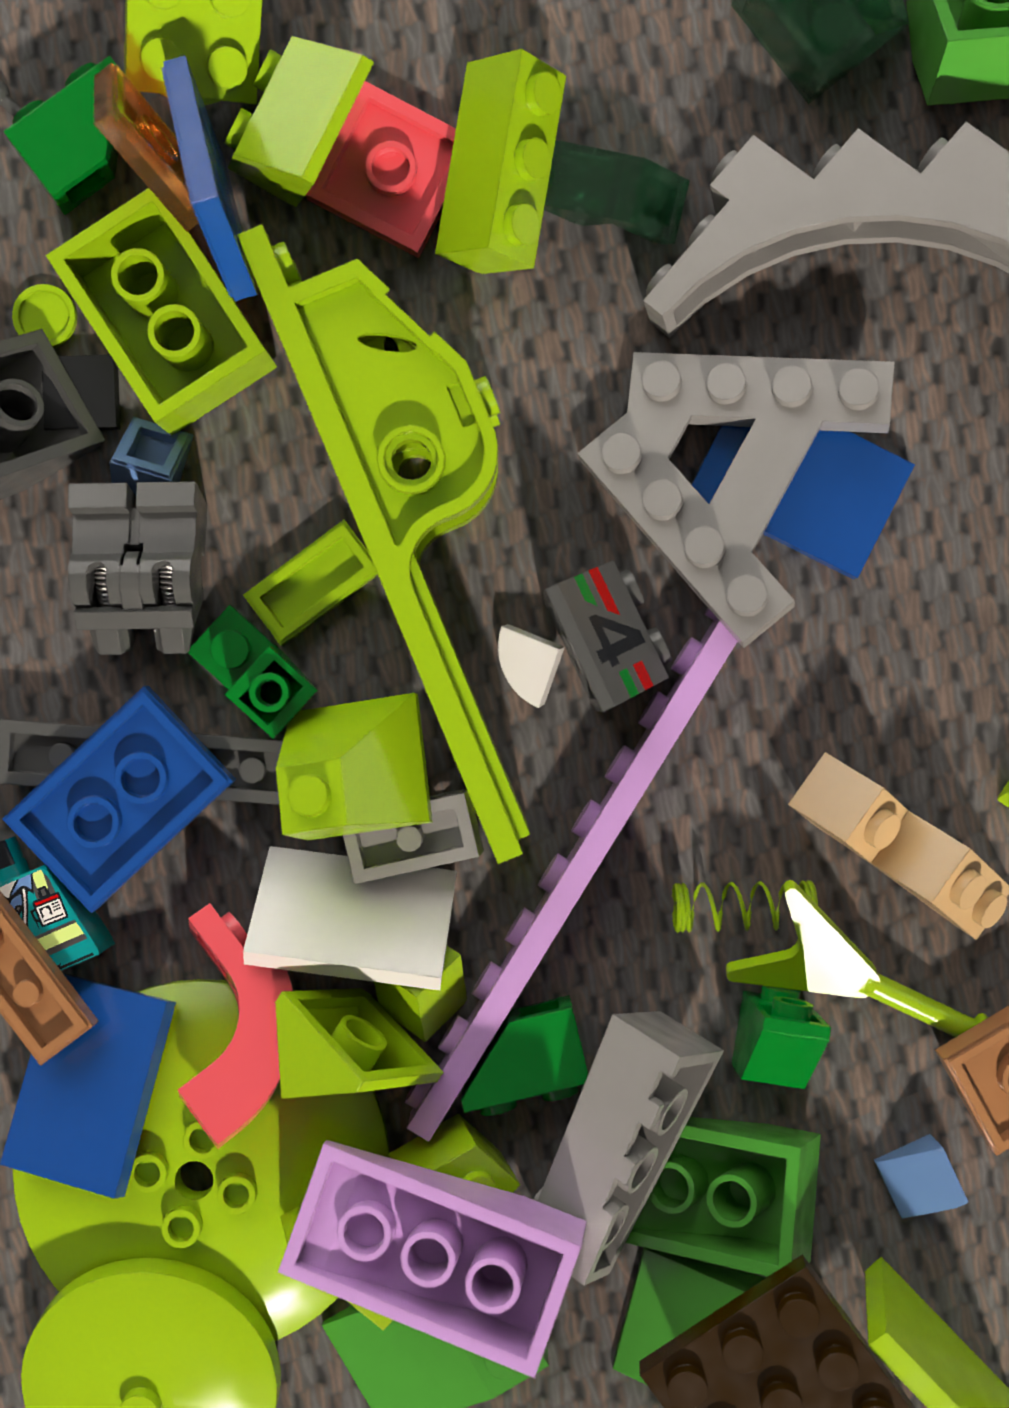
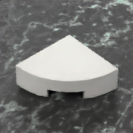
M509 624L501 626L498 654L502 671L508 683L521 698L537 708L545 705L565 647Z

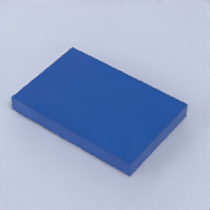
M184 55L164 61V67L161 69L192 208L230 298L233 297L235 301L255 296L257 291L252 270L237 234L242 233V228L227 165L187 57Z
M720 426L691 483L708 504L711 502L751 427ZM819 430L763 534L851 579H857L915 464L852 432Z
M143 686L5 815L2 820L86 909L93 913L237 779L150 686Z
M63 973L99 1022L41 1066L33 1055L30 1054L0 1165L113 1199L125 1197L176 1002Z

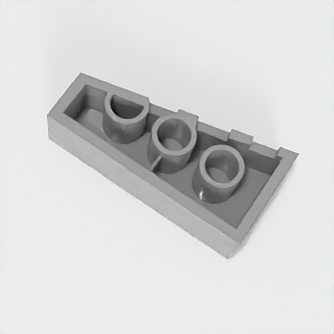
M661 1011L612 1015L544 1186L533 1199L587 1221L582 1246L571 1275L583 1286L610 1274L724 1052L718 1046Z

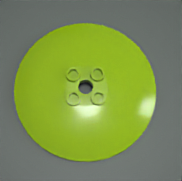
M210 979L173 981L139 990L137 992L175 1001L176 1005L125 1197L113 1199L13 1169L15 1201L26 1239L40 1267L59 1292L82 1274L96 1267L125 1259L164 1258L200 1267L224 1279L250 1300L267 1323L274 1340L277 1341L305 1326L338 1299V1297L278 1273L287 1248L280 1216L297 1206L301 1208L323 1143L326 1140L390 1158L388 1155L390 1153L388 1134L375 1091L281 1099L279 1082L275 1092L253 1121L217 1149L179 1097L178 1089L217 1060L230 1044L239 1020L235 995L226 980ZM191 1161L205 1164L212 1172L213 1186L204 1191H195L188 1188L181 1179V1166Z

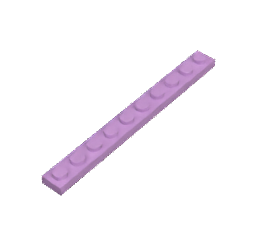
M707 608L704 615L712 619L713 622L702 640L699 642L695 638L690 637L671 667L673 671L680 675L670 692L666 696L657 691L643 711L638 724L645 727L646 730L636 747L632 750L624 745L608 768L605 778L613 782L604 799L600 804L590 799L577 818L571 832L580 838L567 859L557 853L542 875L538 886L544 889L546 893L535 911L531 912L524 907L510 927L505 941L513 946L501 966L490 961L479 977L471 994L480 1000L469 1018L465 1020L457 1015L444 1034L438 1046V1049L446 1053L438 1066L444 1073L438 1082L413 1085L409 1091L405 1103L413 1108L410 1112L407 1129L429 1142L738 642L709 608Z

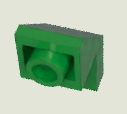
M229 605L190 647L188 652L228 689L225 696L273 739L280 734L319 691L276 644L232 605Z

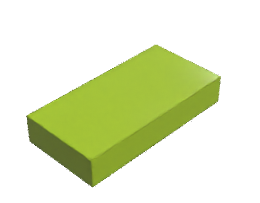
M343 519L243 594V596L280 646H284L378 576L368 550Z

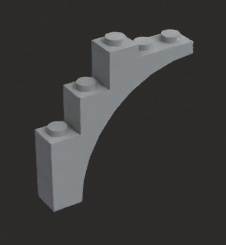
M965 122L949 141L945 138H940L925 154L918 170H916L858 128L842 147L835 144L827 150L818 162L813 178H811L753 135L739 152L732 150L726 154L712 175L710 189L714 211L717 215L710 214L706 216L696 226L688 241L689 248L673 266L666 264L657 271L647 286L646 297L643 302L650 322L670 338L707 302L745 277L793 256L847 244L904 243L945 249L996 266L1009 274V151L968 122Z

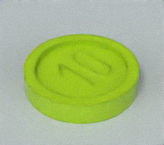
M37 284L27 288L18 296L12 310V321L18 335L43 329L52 347L56 348L69 340L74 333L77 325V310L72 299L60 288L49 284Z

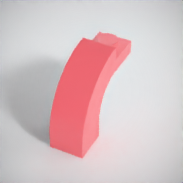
M209 903L188 918L189 930L230 985L237 1001L239 1020L234 1036L226 1050L211 1065L180 1087L178 1094L213 1144L219 1149L253 1121L265 1107L280 1082L275 1002L282 991L293 990L287 970L244 965L243 950L247 933L230 912L220 917Z

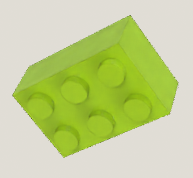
M157 183L45 255L153 421L171 436L277 368L270 354L234 299L230 298L225 285Z

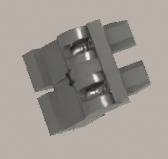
M195 481L137 482L136 496L128 483L68 484V509L73 514L72 554L68 565V584L71 600L75 606L73 614L76 630H90L99 655H121L131 651L136 640L134 629H154L156 648L163 654L189 652L194 639L195 623L204 600L201 561L202 556H205L207 503Z

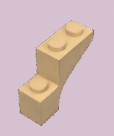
M826 752L788 804L814 826L869 862L976 940L985 928H990L997 923L1006 909L1009 885L971 848L908 811L884 787Z

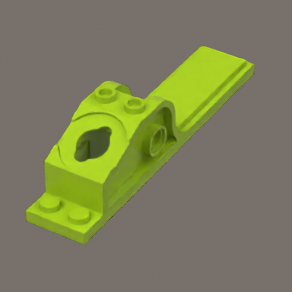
M262 224L239 233L237 236L496 861L500 864L522 855L521 839L530 835L528 823L420 565L424 552L432 542L440 536L460 528L475 519L485 509L494 493L498 478V445L494 427L500 425L497 414H500V410L486 376L474 380L467 361L435 331L429 336L386 295L390 289L360 260L355 259L303 281L285 241L273 245ZM386 337L393 338L399 352L385 351ZM421 458L431 463L427 473L419 479L409 480L399 476L401 468L410 459Z

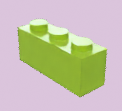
M523 49L467 62L435 254L477 273L488 274L534 269L566 75Z

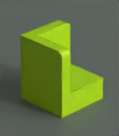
M446 946L440 990L374 982L378 1003L396 1022L424 1042L450 1019L467 1000L461 954L449 946Z

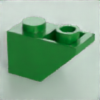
M110 55L97 65L91 62L77 68L67 78L65 87L45 102L43 100H36L22 107L14 116L12 125L3 131L18 155L64 215L68 214L115 178L127 90L124 89V81L120 70Z
M762 986L761 993L743 990L732 1058V1066L740 1079L799 1089L806 1088L829 1042L831 1027L813 1009V1004L799 999V990Z
M570 995L513 1008L509 1011L462 1088L461 1101L464 1113L480 1110V1114L483 1116H493L514 1109L517 1106V1100L541 1095L544 1101H556L571 1097L579 1092L578 1086L585 1084L588 1070Z

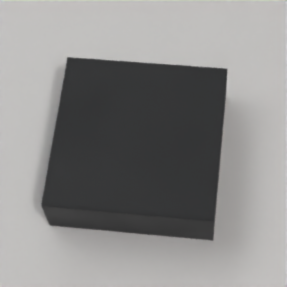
M111 355L58 356L99 430H121L118 366ZM42 371L44 430L79 428L53 382Z

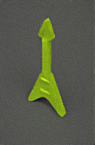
M793 880L786 881L783 884V889L798 936L796 944L783 951L731 961L725 966L727 979L731 982L855 998L871 997L954 1037L989 1018L984 1013H979L975 1018H972L879 974L875 965Z

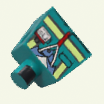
M16 836L0 842V891L61 971L99 955L115 944L112 935L97 912L90 913L46 865L30 870Z

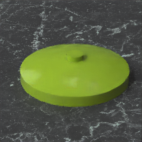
M145 1257L115 1261L96 1267L71 1281L53 1298L41 1315L26 1346L22 1362L21 1385L26 1408H276L281 1386V1367L276 1343L267 1323L250 1300L238 1289L217 1275L195 1265L164 1258Z

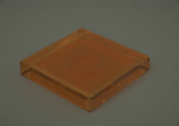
M111 62L94 76V125L188 232L199 222L190 202L176 135L117 64L114 66Z

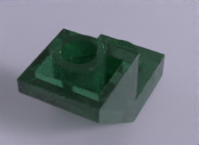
M556 140L544 210L574 224L582 226L614 224L653 243L675 244L690 180L644 157Z

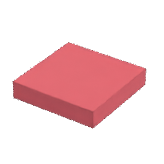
M365 81L314 185L305 196L308 201L419 258L442 215L456 128Z

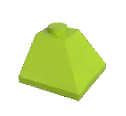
M408 693L301 710L287 725L276 765L282 835L308 841L433 823L418 694Z

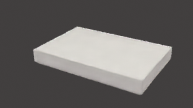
M270 846L243 950L244 965L440 990L457 871L431 867L354 884L348 856Z

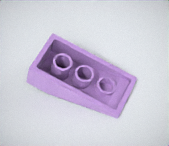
M326 1140L323 1143L278 1273L535 1378L582 1246L587 1221L522 1195Z

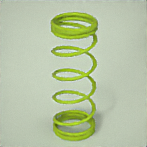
M802 880L799 886L818 905L814 883L811 880ZM758 881L751 890V901L757 887L762 886L769 902L773 928L777 931L779 929V904L784 893L783 885L779 891V904L775 911L768 887L762 881ZM701 882L696 887L693 894L694 902L700 888L704 887L709 898L715 929L719 932L722 925L723 901L729 887L732 886L739 900L744 929L748 932L751 920V903L746 913L742 894L734 882H729L724 887L722 905L718 915L709 887L704 882ZM675 883L672 887V898L674 902H677V907L674 904L672 913L673 927L677 933L680 931L684 933L685 929L690 933L693 928L694 904L691 911L687 885L685 883Z

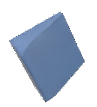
M133 416L109 462L111 482L128 483L135 496L137 482H180L194 435L179 431L171 436L156 423Z
M931 1134L874 1159L902 1219L955 1209L968 1203L946 1152Z

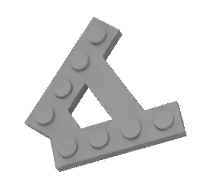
M634 352L627 413L578 452V456L582 464L738 643L745 648L795 607V600L753 554L754 549L819 430L888 434L895 362ZM688 424L751 427L709 504L669 460Z

